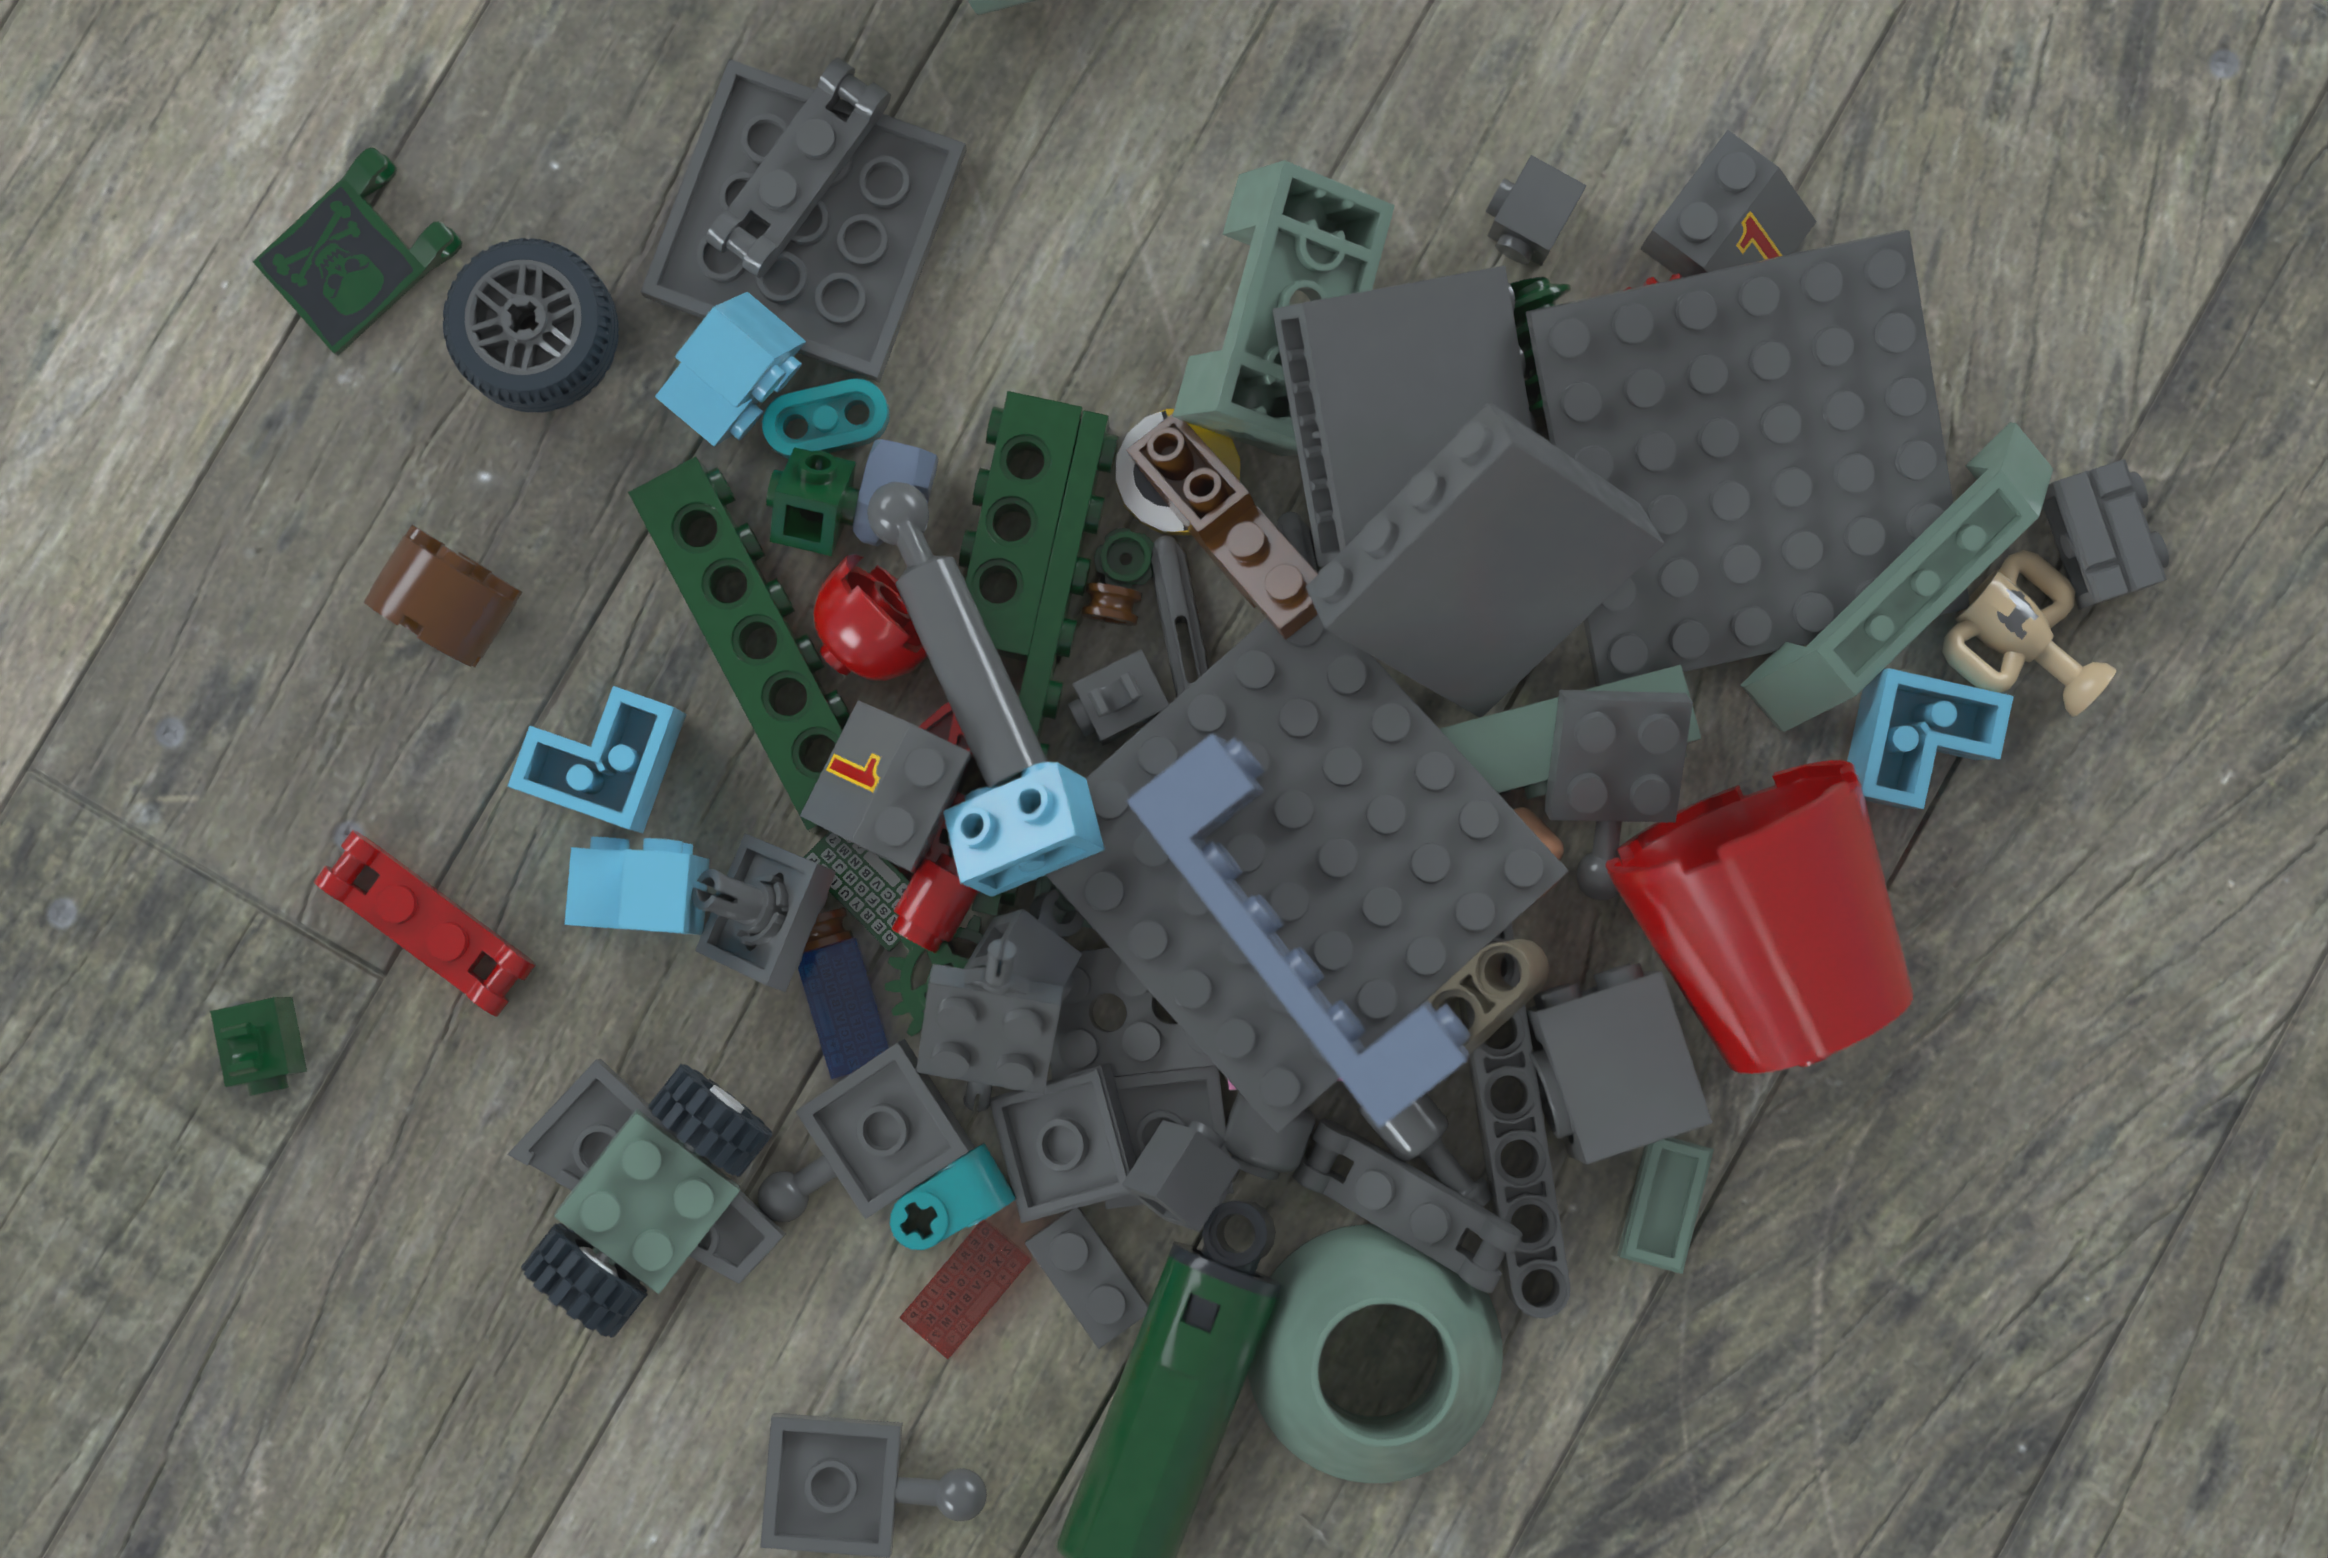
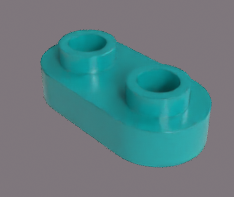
M848 379L779 396L767 407L762 420V429L772 449L784 458H790L794 447L808 451L833 453L867 445L880 438L888 426L890 411L882 391L876 385L863 379ZM855 405H864L870 410L869 418L863 424L854 425L847 420L849 410ZM795 419H803L808 423L807 433L799 439H792L786 435L787 425Z

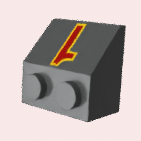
M1727 130L1652 229L1640 249L1673 274H1680L1683 278L1793 254L1817 221L1781 169Z
M858 700L800 816L915 873L922 859L926 857L945 819L943 811L951 807L974 761V757L970 752L914 724Z

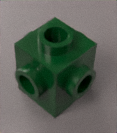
M794 447L784 471L775 469L770 478L766 496V506L773 508L770 542L832 556L844 526L853 527L860 489L853 487L856 462L834 457L823 451H808Z

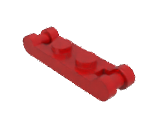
M352 830L341 845L345 850L332 868L325 866L314 880V883L325 893L349 907L463 992L481 1009L498 1017L509 1002L506 994L518 978L523 981L526 980L536 966L535 962L361 833ZM366 865L380 874L368 892H365L353 883ZM485 954H487L498 964L487 979L483 980L473 970Z

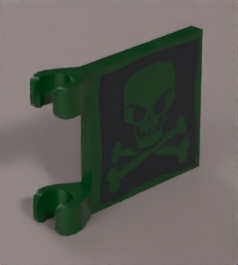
M373 147L365 149L354 160L340 181L252 261L326 346L338 356L429 271L453 257L462 247L461 238L453 229L446 227L445 224L439 221L430 224L420 234L411 249L365 199L366 196L392 180L397 172L395 164L386 155Z

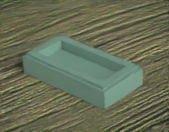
M1672 1137L1644 1146L1617 1256L1683 1274L1714 1151L1713 1148Z

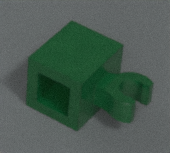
M272 997L210 1011L225 1087L247 1085L249 1096L287 1089L289 1088L287 1076L307 1072L293 997Z

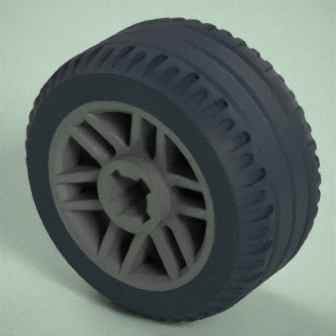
M534 238L511 239L508 242L492 245L486 251L482 250L479 252V254L471 258L469 264H465L461 271L458 272L456 275L457 279L452 282L447 293V300L444 303V339L449 355L459 372L487 398L503 407L529 413L550 412L555 409L565 408L574 404L575 401L583 399L603 380L617 350L619 338L618 315L607 287L579 255L560 244ZM529 321L533 324H539L534 331L530 328L525 329Z

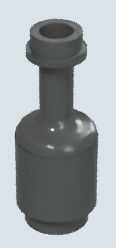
M1426 1092L1380 1128L1362 1105L1357 1109L1398 1159L1404 1162L1410 1161L1413 1158L1422 1159L1443 1185L1481 1207L1485 1206L1493 1197L1491 1191L1486 1187L1488 1184L1486 1180L1480 1178L1473 1181L1443 1144L1442 1136L1448 1129V1119Z

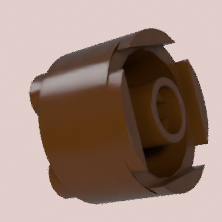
M411 525L363 602L395 625L401 624L418 635V639L467 666L475 668L517 604L516 602L521 596L522 591L494 575L491 570L465 554L454 552L435 537Z

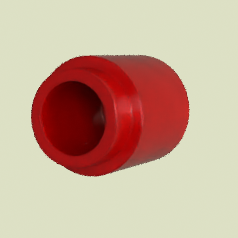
M941 852L936 863L924 857L894 909L898 917L891 929L919 946L937 954L944 940L949 943L952 941L979 891L960 883L955 859Z

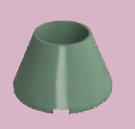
M1375 1224L1343 1226L1322 1233L1299 1246L1276 1267L1270 1278L1279 1282L1281 1289L1250 1366L1248 1378L1253 1397L1261 1415L1278 1440L1290 1452L1315 1469L1337 1478L1361 1483H1389L1417 1477L1435 1469L1461 1451L1474 1437L1489 1414L1497 1395L1503 1363V1343L1500 1325L1495 1308L1487 1292L1469 1285L1456 1272ZM1374 1304H1396L1415 1310L1430 1321L1437 1341V1364L1433 1377L1426 1390L1416 1401L1396 1413L1384 1416H1364L1347 1411L1334 1403L1319 1386L1318 1361L1324 1341L1333 1327L1351 1312Z

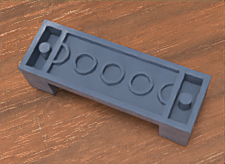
M1211 734L1129 798L1127 803L1380 1128L1467 1061L1469 1052L1463 1044L1470 1039L1469 1036L1471 1035L1447 1004H1444L1436 1011L1429 1000H1427L1365 1048L1358 1038L1366 1030L1343 1000L1338 1001L1333 1006L1317 987V984L1325 977L1313 960L1301 947L1295 948L1291 952L1275 933L1284 926L1275 911L1260 894L1257 896L1253 894L1250 898L1247 897L1235 881L1243 872L1220 842L1215 844L1211 841L1206 844L1204 841L1207 836L1265 792L1256 780L1265 771L1241 740L1238 742L1234 737L1227 743L1225 739Z

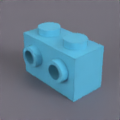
M1043 762L1032 765L1021 773V778L1000 787H984L974 790L966 795L965 802L943 811L960 883L990 897L1105 850L1086 778L1057 762Z

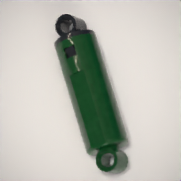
M1234 1200L1221 1203L1214 1208L1203 1227L1204 1245L1202 1249L1181 1242H1173L1058 1537L1057 1549L1064 1558L1177 1557L1281 1289L1279 1282L1256 1271L1260 1260L1267 1256L1274 1245L1276 1234L1272 1217L1265 1208L1256 1202ZM1236 1214L1247 1217L1255 1230L1254 1242L1244 1252L1231 1248L1224 1236L1226 1223Z

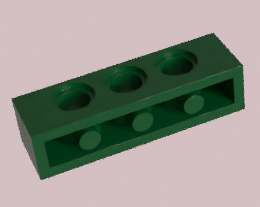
M1007 391L1004 408L993 406L991 411L986 444L995 445L990 470L979 468L972 505L982 508L977 531L968 529L965 531L960 550L959 567L968 568L966 585L999 656L1027 662L1082 420L1083 407ZM1034 451L1044 459L1042 471L1034 478L1020 479L1009 471V464L1012 458L1019 452ZM1013 511L1025 514L1031 521L1030 530L1025 537L1018 541H1006L996 534V524L1004 514ZM995 573H1007L1017 581L1016 593L1005 603H991L982 596V587L985 580Z

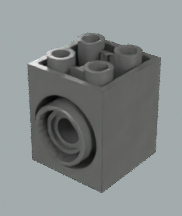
M1628 963L1594 974L1597 985L1595 987L1581 991L1578 983L1571 985L1566 983L1540 991L1533 996L1536 1006L1526 1009L1530 1039L1534 1050L1529 1053V1056L1535 1064L1543 1112L1556 1138H1563L1569 1157L1589 1164L1713 1123L1662 971H1643L1641 963L1633 965Z

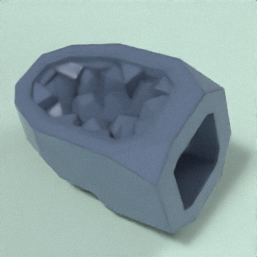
M879 439L874 441L867 459L853 522V532L861 542L874 546H879L884 542L870 528L867 514L870 498L879 487L890 482L908 483L924 495L928 504L939 462L936 454L918 447Z

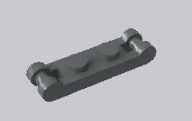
M839 57L835 58L826 67L813 93L729 208L717 217L707 233V243L722 253L730 250L743 259L742 267L757 278L763 277L772 267L890 102L891 94L875 82L869 86L854 76L855 68ZM840 97L855 107L846 122L830 112ZM753 217L769 227L764 235L758 239L744 230Z
M1321 1118L1312 1135L1316 1143L1309 1157H1303L1301 1164L1295 1169L1292 1177L1304 1187L1326 1195L1456 1272L1469 1285L1481 1291L1493 1293L1502 1275L1498 1267L1506 1252L1514 1253L1523 1235L1522 1232L1509 1222L1398 1159L1348 1128L1332 1120ZM1338 1154H1343L1355 1161L1347 1178L1331 1170ZM1469 1230L1479 1234L1483 1239L1476 1254L1461 1246Z

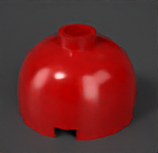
M857 554L847 555L824 581L815 602L813 611L815 628L819 638L824 643L820 648L821 655L833 669L842 675H849L852 671L860 677L869 680L886 681L910 673L922 664L928 656L896 588L897 579L879 565H876L868 573L856 566L864 557Z

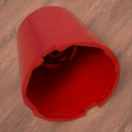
M1820 761L1775 772L1772 775L1775 782L1774 786L1745 796L1739 785L1716 793L1677 811L1676 823L1656 822L1642 830L1617 848L1620 858L1617 857L1606 861L1605 866L1611 881L1730 1070L1734 1072L1757 1074L1795 1066L1804 1067L1816 1064L1827 1059L1833 1053L1858 1043L1883 1029L1904 1013L1913 1001V990L1860 780L1854 765L1849 761Z

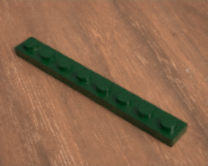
M1086 410L1083 411L1019 695V700L1038 741L1040 740L1044 718L1056 720L1064 683L1054 681V673L1058 656L1070 658L1077 620L1068 619L1067 615L1072 594L1084 596L1091 559L1081 557L1086 532L1098 534L1105 497L1096 496L1095 490L1099 472L1111 473L1119 439V436L1108 434L1110 428L1109 415ZM1039 742L1046 759H1048L1050 745ZM1019 886L993 897L979 892L972 904L971 910L1000 916L1003 904L1014 907Z

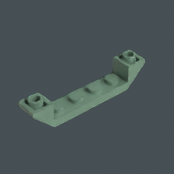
M2010 422L1965 465L1976 481L1806 647L1785 642L1740 685L1779 731L1786 732L1857 696L2039 518L2053 468L2017 423Z

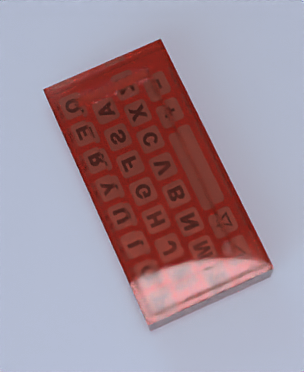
M984 1219L976 1225L899 1318L945 1358L949 1359L1030 1263L1032 1257L991 1222Z

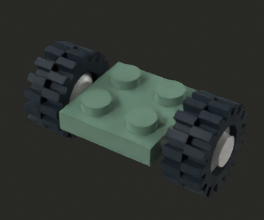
M680 1064L648 1105V1108L652 1110L651 1113L660 1119L661 1123L668 1130L675 1132L677 1138L636 1109L555 1211L554 1217L563 1224L558 1223L557 1225L555 1223L521 1266V1269L525 1271L524 1275L526 1278L534 1282L533 1286L540 1293L549 1296L548 1300L553 1305L562 1307L566 1310V1315L573 1320L579 1319L584 1327L591 1331L595 1329L600 1335L614 1338L648 1295L646 1293L647 1289L640 1282H643L660 1294L740 1192V1186L702 1157L706 1156L712 1164L720 1169L722 1167L727 1173L741 1177L773 1136L772 1131L764 1125L765 1123L759 1117L753 1115L748 1107L740 1104L728 1091L722 1090L710 1078L707 1079L702 1073L695 1069L693 1070L685 1064Z

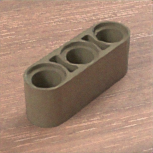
M1516 939L1490 944L1480 950L1428 1000L1436 1011L1444 1004H1447L1454 1013L1455 1004L1460 996L1471 1003L1474 1008L1475 1019L1474 1024L1468 1030L1471 1035L1469 1036L1470 1039L1463 1044L1468 1050L1469 1056L1541 990L1548 978V959L1542 948L1529 940ZM1506 953L1516 957L1521 965L1522 976L1516 987L1506 983L1501 975L1500 965Z

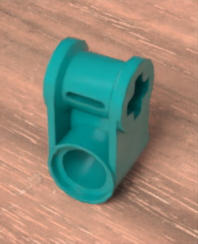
M985 1143L936 1172L935 1176L906 1192L898 1199L890 1214V1228L893 1236L901 1245L911 1250H925L935 1246L965 1227L970 1228L1015 1201L1016 1196ZM916 1202L920 1209H927L932 1206L936 1210L937 1215L930 1223L933 1231L931 1234L924 1236L919 1228L908 1232L904 1227L903 1223L910 1215L909 1208L907 1207L908 1204Z

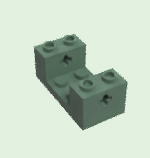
M1286 160L1239 174L1222 235L1250 245L1248 257L1223 348L1218 351L1189 356L1173 417L1282 457L1298 455L1272 309L1288 306L1290 298L1296 290L1305 293L1310 301L1372 290L1395 205Z

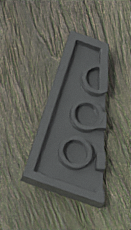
M596 1059L507 1155L527 1166L535 1167L556 1179L555 1182L572 1191L636 1109L675 1138H677V1134L668 1130L661 1123L662 1121L651 1113L652 1110L648 1108L649 1104L602 1059ZM702 1157L711 1165H713L706 1157ZM740 1190L689 1256L740 1284L781 1241L786 1233Z

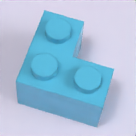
M747 291L711 309L676 354L675 358L681 363L655 397L714 447L732 435L740 441L757 423L764 412L756 404L759 401L763 402L773 391L778 393L782 390L802 365L794 356L806 341Z
M1890 668L1883 669L1862 690L1847 760L1854 765L1858 774L1864 800L1901 809H1924L1936 752L1972 760H1999L2014 696Z
M613 686L591 747L529 726L507 787L623 828L643 833L686 714L675 707Z
M591 837L590 849L571 847L564 925L702 935L705 911L694 906L692 891L695 887L707 892V885L696 880L704 871L709 869L710 859L693 855V844L683 843V841L644 838L643 850L629 849V839Z

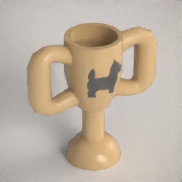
M2026 550L2009 555L1999 571H1994L1969 596L1970 606L1965 610L1957 611L1954 618L1959 623L1952 627L1944 637L1942 653L1948 664L1976 688L1998 693L2008 691L2016 682L2024 662L2029 663L2035 660L2065 685L2062 694L2064 705L2072 717L2083 712L2103 692L2116 673V668L2108 663L2092 662L2082 666L2052 641L2054 635L2051 628L2064 619L2074 607L2075 590L2069 579L2040 555ZM2019 573L2053 600V604L2040 610L2034 601L2016 586ZM1976 636L1989 648L2003 654L2000 672L1991 667L1967 647L1964 642Z

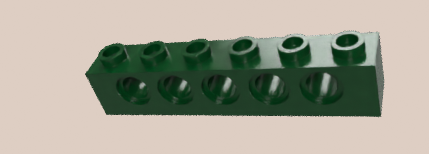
M695 456L629 491L628 494L800 816L822 773L809 770L805 762L806 749L813 741L820 738L831 739L836 745L851 714L837 689L826 694L815 672L825 666L808 634L806 633L796 638L785 616L795 612V609L778 578L768 583L765 580L756 561L766 555L748 522L737 527L726 505L736 501L722 472L718 467L707 471L706 467ZM703 517L715 519L717 522V534L714 540L703 547L690 546L687 539L690 525L695 520ZM732 572L745 574L747 589L743 597L733 603L720 602L716 590L721 578ZM762 627L774 629L777 635V645L773 653L764 659L750 658L746 651V641L749 635L754 630ZM789 683L803 684L807 692V701L804 708L795 715H781L775 705L778 691ZM800 816L807 831L816 834L825 829Z

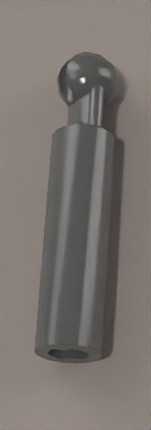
M890 482L879 487L870 498L867 514L870 528L879 539L888 544L897 545L907 568L897 580L896 588L987 787L991 788L1000 787L1021 778V773L1026 768L1048 761L955 558L932 554L923 534L929 521V508L926 498L917 488L903 482Z

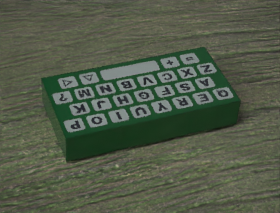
M829 831L803 858L836 871L828 891L888 952H891L901 942L900 938L902 937V935L891 929L898 917L894 909L910 881L889 860Z

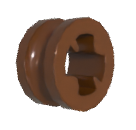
M1087 583L1085 593L1090 595L1091 602L1088 606L1082 608L1081 616L1116 625H1137L1138 616L1133 613V605L1141 602V592L1110 584Z
M845 908L818 914L804 947L803 954L822 950L854 939L852 931H848L843 927V919L847 916Z

